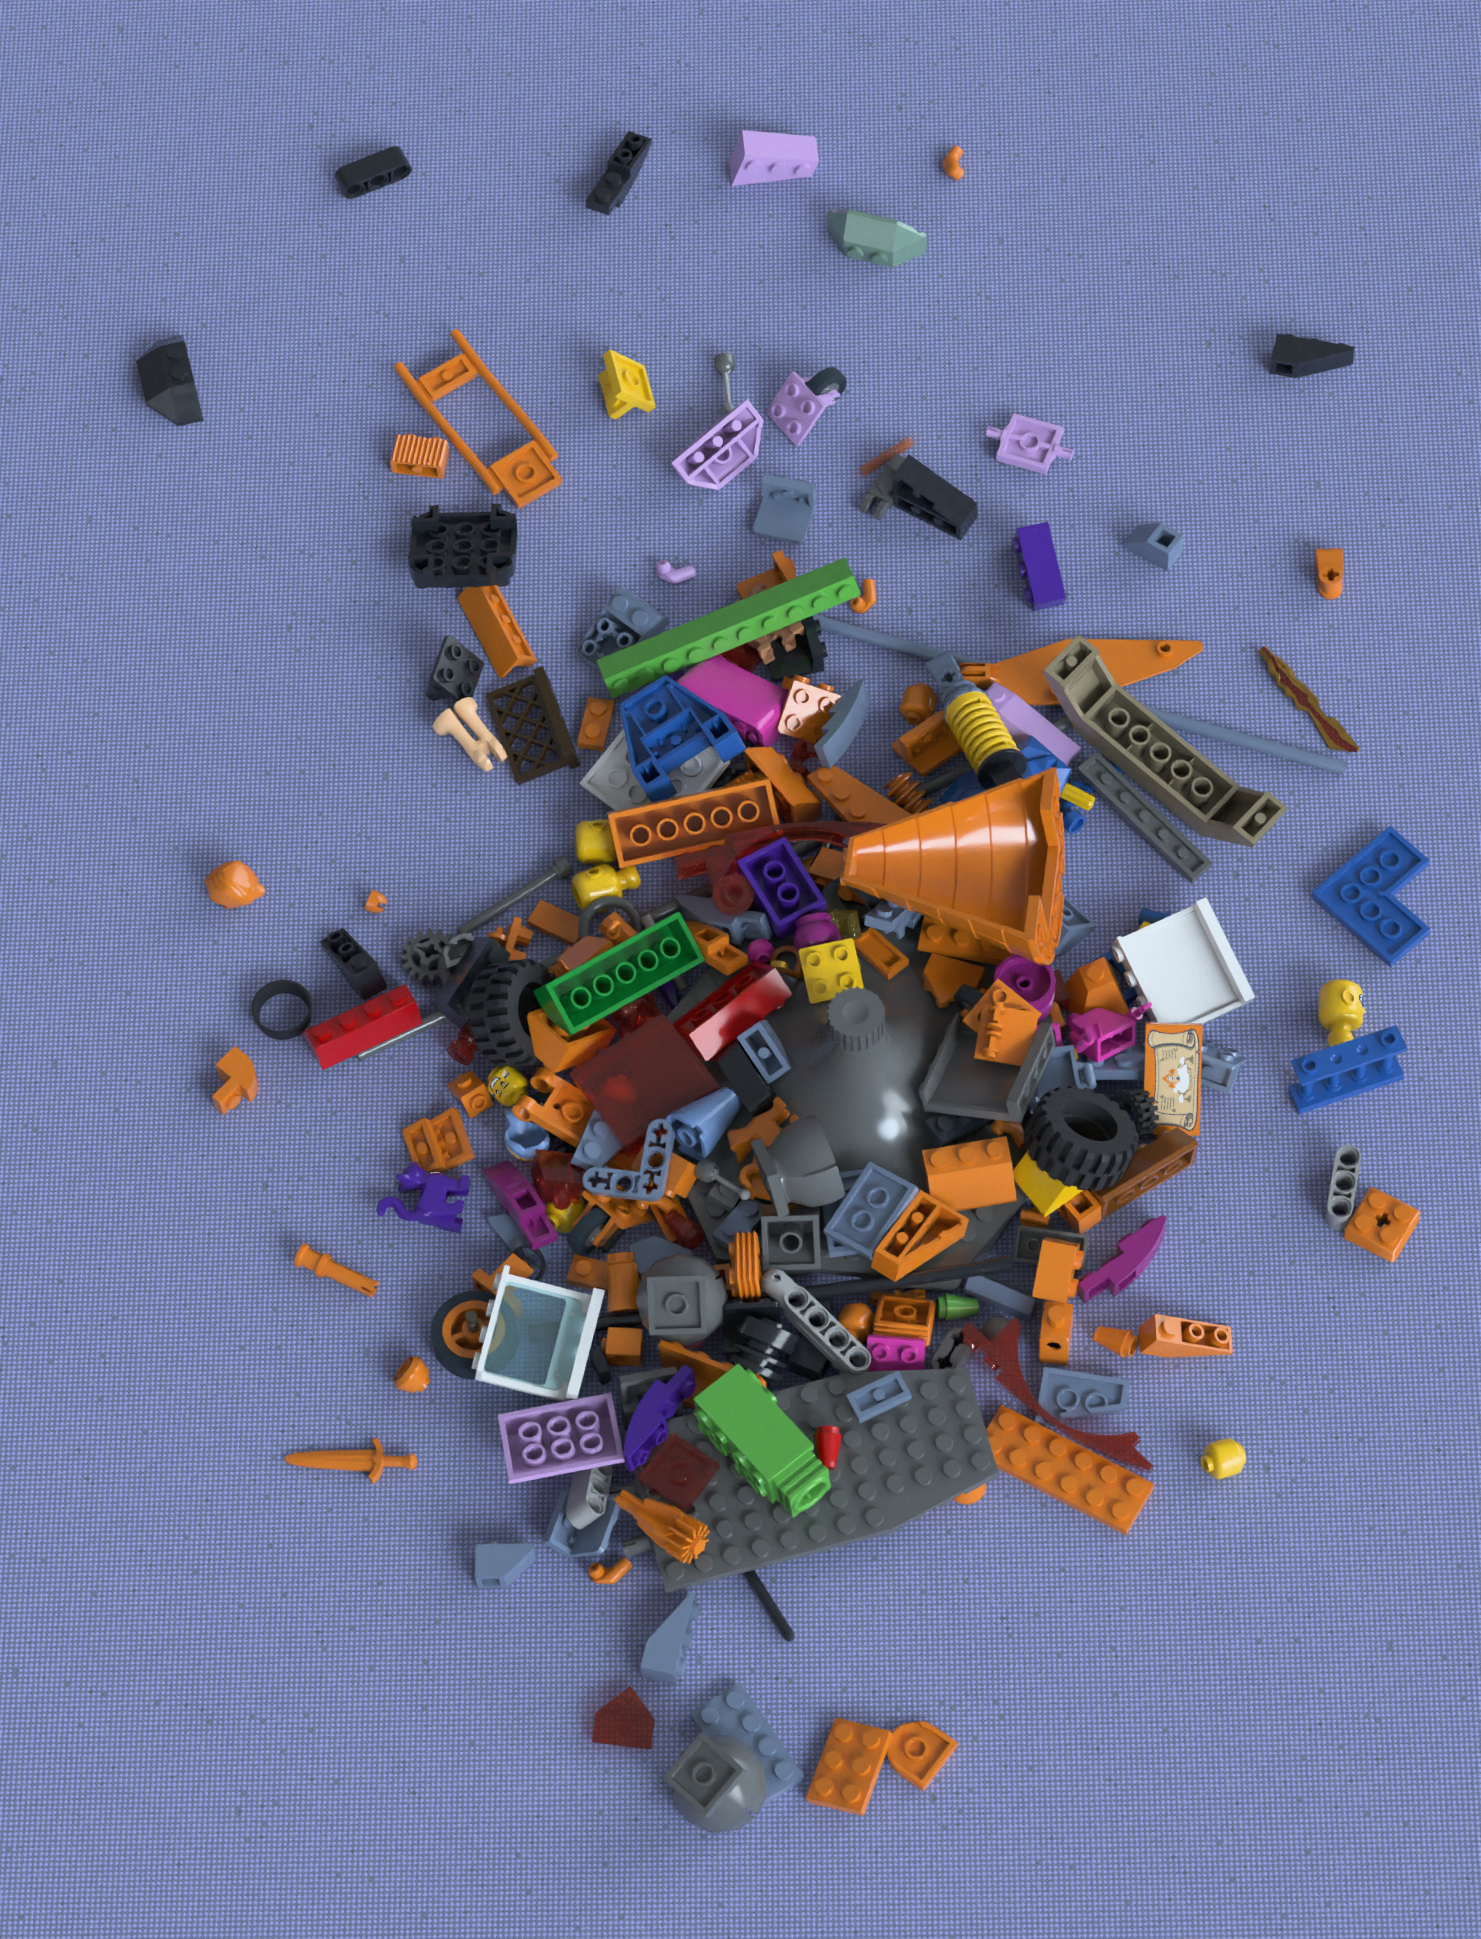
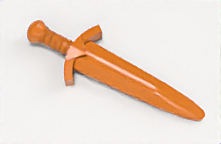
M377 1437L372 1440L376 1450L310 1451L285 1456V1462L295 1466L371 1472L368 1478L373 1485L380 1478L385 1466H398L414 1470L418 1460L413 1453L405 1456H385L382 1445Z

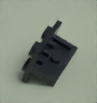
M445 636L432 670L429 687L425 696L432 701L448 697L459 701L466 697H473L484 662L452 636Z

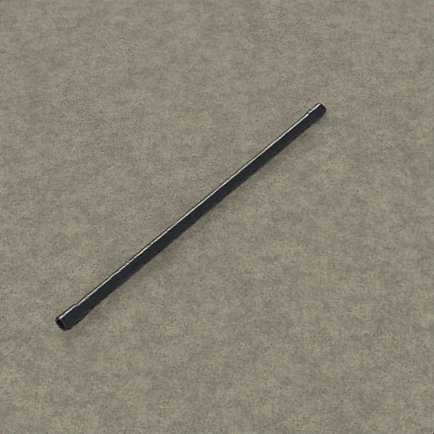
M1010 1256L984 1259L979 1262L911 1271L896 1282L882 1275L803 1288L817 1300L983 1275H1000L1012 1273ZM762 1293V1299H772L766 1293ZM728 1298V1302L738 1300V1298ZM797 1299L789 1300V1303L800 1302ZM638 1311L598 1317L594 1332L608 1330V1327L624 1328L643 1324ZM561 1322L528 1325L529 1341L537 1342L556 1339Z

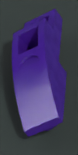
M685 1364L667 1384L656 1379L639 1402L630 1421L624 1444L623 1455L628 1471L633 1472L638 1465H642L654 1447L663 1443L669 1432L666 1419L671 1418L676 1412L677 1406L685 1398H689L693 1394L697 1385L694 1371Z

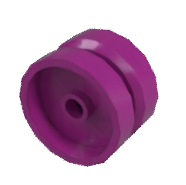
M1018 954L1003 960L996 968L993 984L997 979H1000L1042 1014L1037 1023L1045 1020L1051 1013L1054 1004L1056 981L1053 969L1050 965L1036 964Z

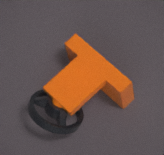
M519 1246L512 1251L510 1256L490 1276L478 1268L471 1275L473 1286L477 1291H485L497 1295L498 1291L492 1289L496 1274L503 1273L504 1265L510 1266V1275L526 1279L534 1273L533 1269H540L538 1276L534 1279V1281H539L545 1273V1258L539 1249L533 1250L540 1260V1265L534 1264L530 1257H525L522 1250L524 1248L531 1249L530 1246ZM507 1286L502 1300L509 1305L517 1320L523 1314L521 1301L512 1295L518 1288Z

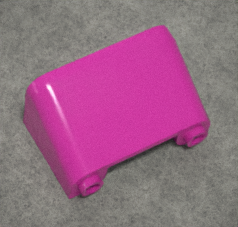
M719 654L698 662L676 681L725 713L736 731L740 732L743 741L746 742L749 739L755 747H773L782 734L777 731V724L789 689L776 686L726 661Z

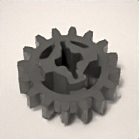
M428 928L427 934L424 935L422 932L417 931L416 939L408 937L409 946H402L403 955L400 956L401 962L404 964V973H409L411 981L419 978L421 986L426 981H430L431 987H434L436 980L444 984L438 971V960L442 952L441 948L445 947L452 939V935L449 933L443 937L442 929H439L436 934H432L431 928ZM413 960L416 961V964L420 965V968L414 964Z

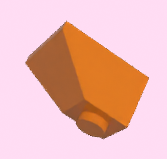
M1105 957L1078 968L1060 988L1070 1014L1077 1013L1083 1015L1095 1008H1103L1122 1015L1129 1011L1113 968Z

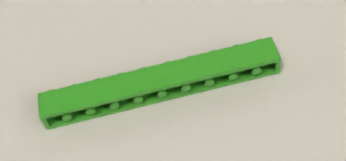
M844 557L596 661L611 697L615 698L656 681L664 675L668 676L856 598L861 593L851 568Z

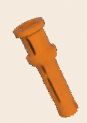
M304 1243L296 1254L294 1266L298 1268L301 1266L315 1272V1276L319 1278L327 1276L367 1295L369 1298H372L378 1289L376 1287L379 1286V1281L333 1261L330 1254H321L311 1249L307 1243Z

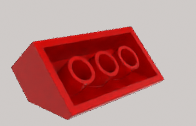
M753 961L676 1020L668 1029L695 1058L711 1061L722 1053L721 1050L724 1047L736 1042L739 1035L759 1021H763L765 1015L772 1010L774 1011L784 1006L786 999L792 993L775 967Z
M406 984L314 1025L302 1031L301 1034L321 1069L325 1070L419 1026L423 1022L417 1003Z

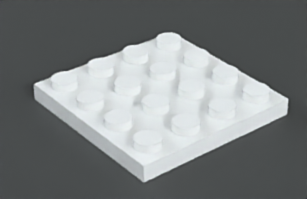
M623 729L579 783L584 789L614 811L651 803L632 773L625 731ZM710 746L672 770L667 776L675 787L677 794L671 798L709 790L731 763L730 760L723 763L714 748Z

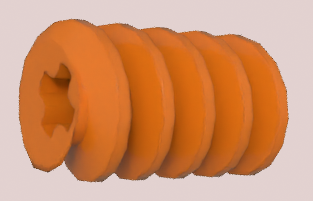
M910 771L900 774L881 789L891 788L887 797L897 796L894 803L898 806L903 805L902 809L914 815L930 810L928 806L932 799H921L926 791L924 789L915 790L919 782L918 780L908 781L913 774Z

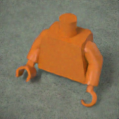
M615 920L610 924L606 931V937L586 936L575 945L566 948L564 953L558 958V963L549 967L555 978L619 944L620 931L618 929L621 926L620 920Z

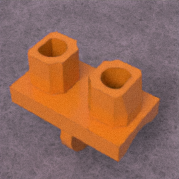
M515 916L512 924L508 925L505 935L503 934L504 928L500 926L496 927L495 932H488L486 934V937H492L511 954L509 961L526 959V953L515 950L514 946L517 944L527 948L533 935L532 930L521 926L522 919Z

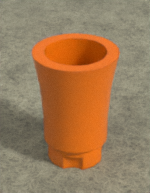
M619 1252L606 1255L608 1264L606 1266L608 1289L607 1313L637 1311L635 1300L639 1276L634 1252Z

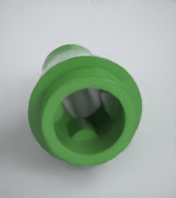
M949 1293L937 1295L936 1297L937 1318H943L944 1321L978 1315V1298H968Z

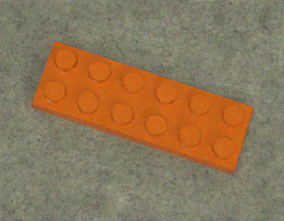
M1003 1405L1000 1406L986 1429L998 1469L1124 1535H1127L1154 1490V1483Z

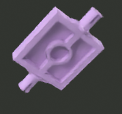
M1013 413L1010 423L1004 430L988 426L986 431V437L1000 440L996 461L1045 475L1056 456L1072 460L1074 455L1073 449L1059 446L1063 435V427Z

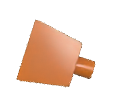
M1052 1301L1044 1302L1040 1332L1039 1363L1068 1366L1074 1319L1073 1304ZM1051 1342H1056L1061 1347L1052 1348L1049 1345H1051Z

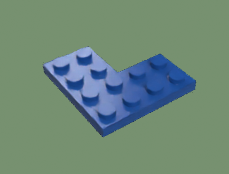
M1392 826L1386 828L1312 891L1311 897L1390 968L1430 934V928L1394 897L1398 891L1429 866L1430 860Z

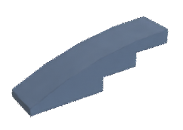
M859 679L828 711L831 719L821 728L824 736L814 745L822 768L831 769L848 749L866 718L870 699L863 680Z

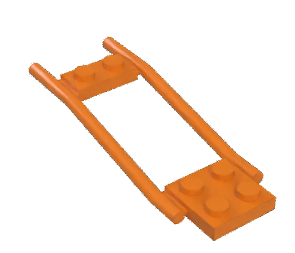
M455 329L450 335L463 353L418 378V381H415L402 362L395 364L394 369L427 414L480 476L491 493L496 495L504 489L519 510L562 484L561 476L550 463V461L556 460L559 455L544 434L486 367L460 330ZM477 374L484 379L534 439L491 464L488 469L432 403L476 378Z

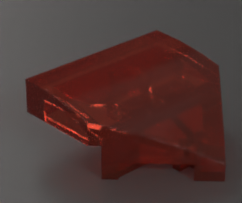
M632 1686L628 1687L596 1712L592 1742L652 1749L655 1718Z

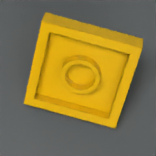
M611 349L604 353L603 358L606 369L598 374L609 417L617 420L633 407L648 413L656 408L645 365Z

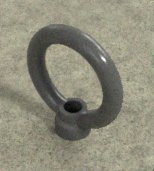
M605 896L591 902L582 912L578 923V934L581 940L586 936H590L589 925L596 912L606 907H616L628 914L632 921L633 929L637 933L644 930V925L641 921L642 916L638 909L628 900L617 896Z

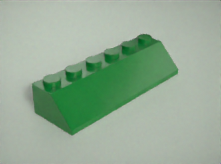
M678 911L539 987L533 993L545 1015L571 1036L705 961V958Z

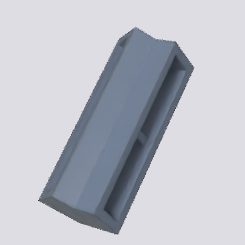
M993 1276L969 1277L965 1286V1296L978 1298L979 1302L1028 1323L1031 1322L1040 1299L1032 1297V1293Z

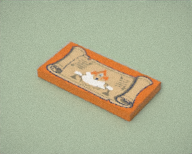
M1146 1022L1144 1091L1147 1090L1150 1093L1148 1097H1154L1155 1101L1152 1104L1153 1106H1158L1155 1115H1159V1120L1154 1121L1158 1126L1156 1129H1153L1154 1133L1152 1135H1158L1164 1130L1170 1132L1175 1128H1179L1190 1136H1200L1202 1023Z

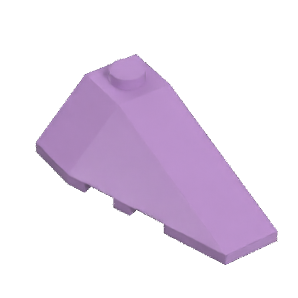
M996 682L986 690L991 698L992 705L995 707L996 712L1016 744L1032 735L1066 765L1081 752V748L1012 691Z

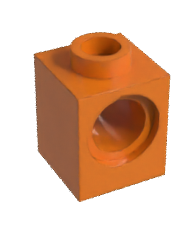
M608 1327L607 1337H602L601 1351L606 1355L607 1364L642 1367L644 1349L643 1329Z

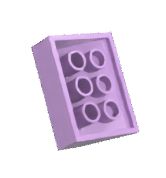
M612 1393L497 1414L510 1484L625 1462Z

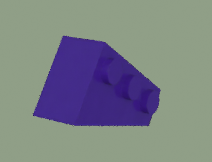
M1048 522L1017 528L1015 536L1012 537V545L1019 561L1018 570L1021 579L1024 578L1026 585L1024 595L1027 604L1031 603L1033 611L1064 605L1066 594Z

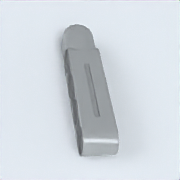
M769 1269L761 1276L760 1283L762 1289L774 1301L780 1302L783 1315L842 1374L847 1372L856 1374L867 1372L871 1362L868 1350L806 1289L798 1286L784 1271L778 1269ZM774 1275H778L780 1280L775 1278ZM797 1299L801 1302L802 1306L794 1307L789 1303V1300ZM817 1319L822 1323V1326L814 1327L809 1323V1320ZM837 1339L841 1341L843 1346L834 1347L830 1344L829 1340ZM858 1359L862 1362L863 1366L854 1367L851 1365L850 1360Z

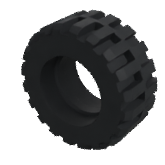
M532 959L497 962L488 965L476 977L477 980L471 988L473 991L472 995L469 996L468 1004H470L468 1019H471L472 1025L470 1030L471 1034L476 1038L474 1042L477 1048L482 1049L483 1056L499 1067H523L543 1064L534 1054L527 1016L529 1012L542 1008L533 991L556 979L555 976L549 972L546 966Z
M1061 1086L1046 1092L1040 1098L1025 1127L1024 1143L1031 1160L1036 1161L1037 1167L1041 1171H1046L1053 1180L1058 1179L1063 1182V1185L1068 1187L1072 1185L1077 1187L1078 1190L1085 1191L1089 1188L1091 1191H1098L1102 1188L1111 1187L1120 1181L1137 1149L1138 1134L1134 1122L1130 1121L1129 1114L1125 1110L1122 1111L1119 1108V1104L1114 1100L1111 1102L1106 1099L1105 1095L1092 1092V1089H1078V1086H1069L1067 1088Z

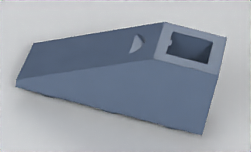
M691 1592L648 1638L640 1665L642 1678L676 1685L678 1676L684 1675L687 1659L683 1658L685 1649L691 1648L694 1632L690 1631L692 1621L697 1622L700 1613V1604L696 1602L695 1593Z

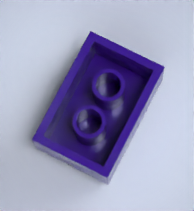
M785 837L737 861V877L759 912L766 914L772 932L778 941L795 933L797 929L795 922L797 919L808 914L826 913V900Z

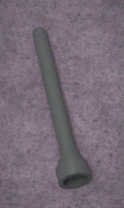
M563 855L553 860V864L549 866L550 870L458 927V935L471 933L554 879L568 878L574 874L569 862Z

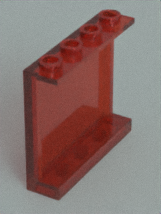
M664 1013L657 1017L649 1018L644 1022L643 1026L633 1032L624 1034L618 1042L610 1047L601 1049L595 1057L587 1062L579 1063L570 1072L573 1086L578 1087L619 1140L622 1150L628 1158L639 1152L642 1148L648 1126L652 1121L656 1119L665 1120L670 1113L720 1089L719 1084ZM661 1127L660 1131H655L654 1134L660 1138L667 1132Z

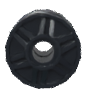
M744 1314L737 1332L747 1338L746 1344L732 1342L731 1346L742 1351L740 1357L727 1353L725 1360L730 1361L734 1366L739 1363L744 1370L750 1369L764 1380L780 1383L783 1376L771 1371L772 1367L775 1365L786 1369L787 1365L777 1358L778 1353L792 1355L799 1337L785 1331V1326L762 1316L757 1319Z

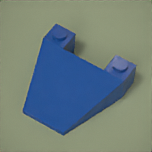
M666 675L619 704L632 773L651 802L669 799L677 794L667 774L711 745L723 763L747 749L725 713Z

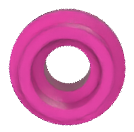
M757 939L750 943L747 948L749 961H756L762 964L768 962L775 952L773 945L766 939Z

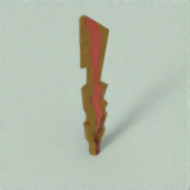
M1267 646L1260 648L1258 653L1268 665V674L1276 678L1277 687L1285 691L1286 697L1294 699L1297 710L1309 713L1328 748L1358 752L1359 746L1334 716L1329 719L1318 706L1320 700L1304 683L1295 678V672L1280 657L1275 656Z

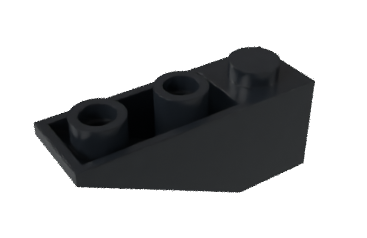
M1277 333L1271 357L1270 374L1299 378L1353 365L1355 346Z
M344 928L330 933L328 937L320 941L322 947L349 985L363 1001L388 988L377 962Z
M831 1298L817 1299L831 1314ZM817 1319L809 1320V1323L814 1327L822 1326V1323ZM799 1331L800 1338L792 1355H786L789 1371L811 1381L821 1380L826 1375L831 1362Z

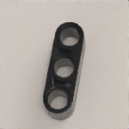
M393 146L340 167L335 172L334 177L345 198L354 199L406 178L410 175L412 167L401 147Z
M737 1040L719 1054L716 1060L744 1106L756 1117L773 1107V1100L777 1097V1094L771 1084L766 1082L739 1040Z

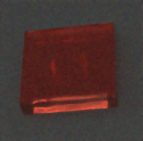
M672 1433L640 1474L638 1481L686 1513L720 1469V1464Z

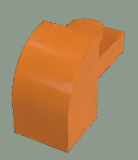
M234 1046L215 1064L219 1077L226 1082L212 1095L215 1109L222 1115L229 1109H234L242 1097L251 1103L258 1092L259 1084L253 1062L245 1053Z

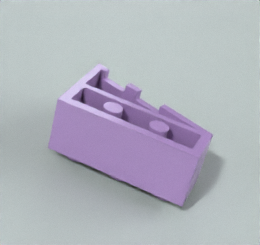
M742 130L728 161L731 185L812 177L819 162L816 137Z

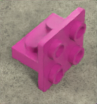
M868 1335L867 1350L870 1353L871 1362L867 1372L924 1370L927 1356V1347H925L924 1339Z

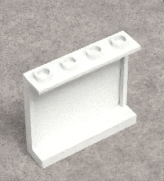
M1203 898L1193 906L1122 938L1119 936L1113 942V955L1118 963L1122 962L1126 970L1124 972L1125 979L1131 988L1134 987L1138 997L1136 1000L1138 1006L1140 1007L1146 1002L1152 1003V1007L1146 1011L1151 1022L1204 1024L1250 1003L1255 998L1207 898Z

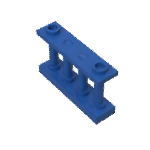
M1397 1025L1291 1060V1065L1299 1083L1290 1085L1288 1092L1298 1114L1403 1080L1404 1073L1395 1055L1406 1052L1407 1046Z

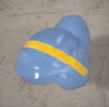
M512 1109L506 1110L504 1115L507 1120L503 1134L504 1146L508 1155L516 1160L533 1161L546 1154L550 1144L549 1134L546 1129L533 1122L521 1121L514 1116Z

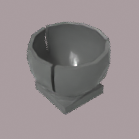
M815 1115L801 1117L783 1127L770 1146H765L762 1138L751 1141L762 1182L779 1218L790 1214L787 1206L789 1202L813 1208L831 1204L845 1196L837 1165L829 1166L836 1162L823 1129Z
M678 1253L656 1260L641 1276L642 1279L639 1280L635 1302L642 1324L649 1330V1335H654L659 1340L667 1342L676 1341L681 1345L688 1346L708 1339L724 1321L722 1308L724 1304L728 1303V1294L722 1276L716 1280L720 1273L704 1258Z
M701 1731L691 1745L681 1752L678 1760L663 1777L671 1785L672 1798L686 1820L712 1833L739 1830L755 1819L745 1808L758 1815L767 1797L766 1769L751 1746L731 1736L708 1737Z

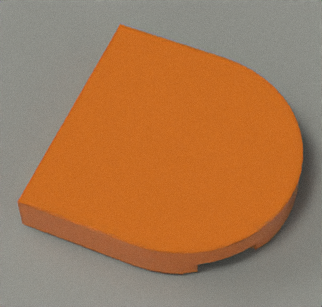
M928 1722L904 1723L892 1732L893 1736L887 1750V1758L891 1768L899 1776L921 1791H924L958 1747V1742Z

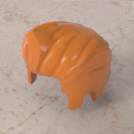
M241 861L225 862L213 869L204 879L210 899L214 903L224 905L223 909L250 905L265 893V887L259 883V879L255 876L254 871Z

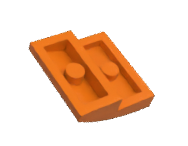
M454 1107L431 1120L424 1117L402 1130L412 1162L418 1163L420 1168L426 1172L442 1173L475 1158L459 1110Z

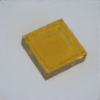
M833 910L829 912L832 922L836 924L840 932L841 939L853 938L856 940L861 938L857 910Z

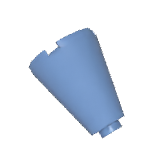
M723 1087L670 1113L665 1120L672 1125L675 1131V1138L680 1143L679 1151L695 1161H701L703 1158H706L741 1110V1099L734 1089Z

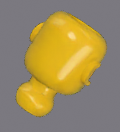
M609 819L585 820L575 826V850L577 859L581 863L601 865L618 860Z
M601 864L578 872L571 880L574 898L582 912L591 902L605 896L622 898V890H635L641 885L639 873L634 865L621 868L620 871L615 872L612 866ZM611 907L603 908L596 913H603Z
M1336 979L1328 981L1322 985L1318 995V1019L1322 1027L1330 1031L1327 1036V1043L1329 1047L1353 1040L1351 1031L1361 1027L1363 1014L1366 1013L1363 1007V991L1358 984L1350 980Z

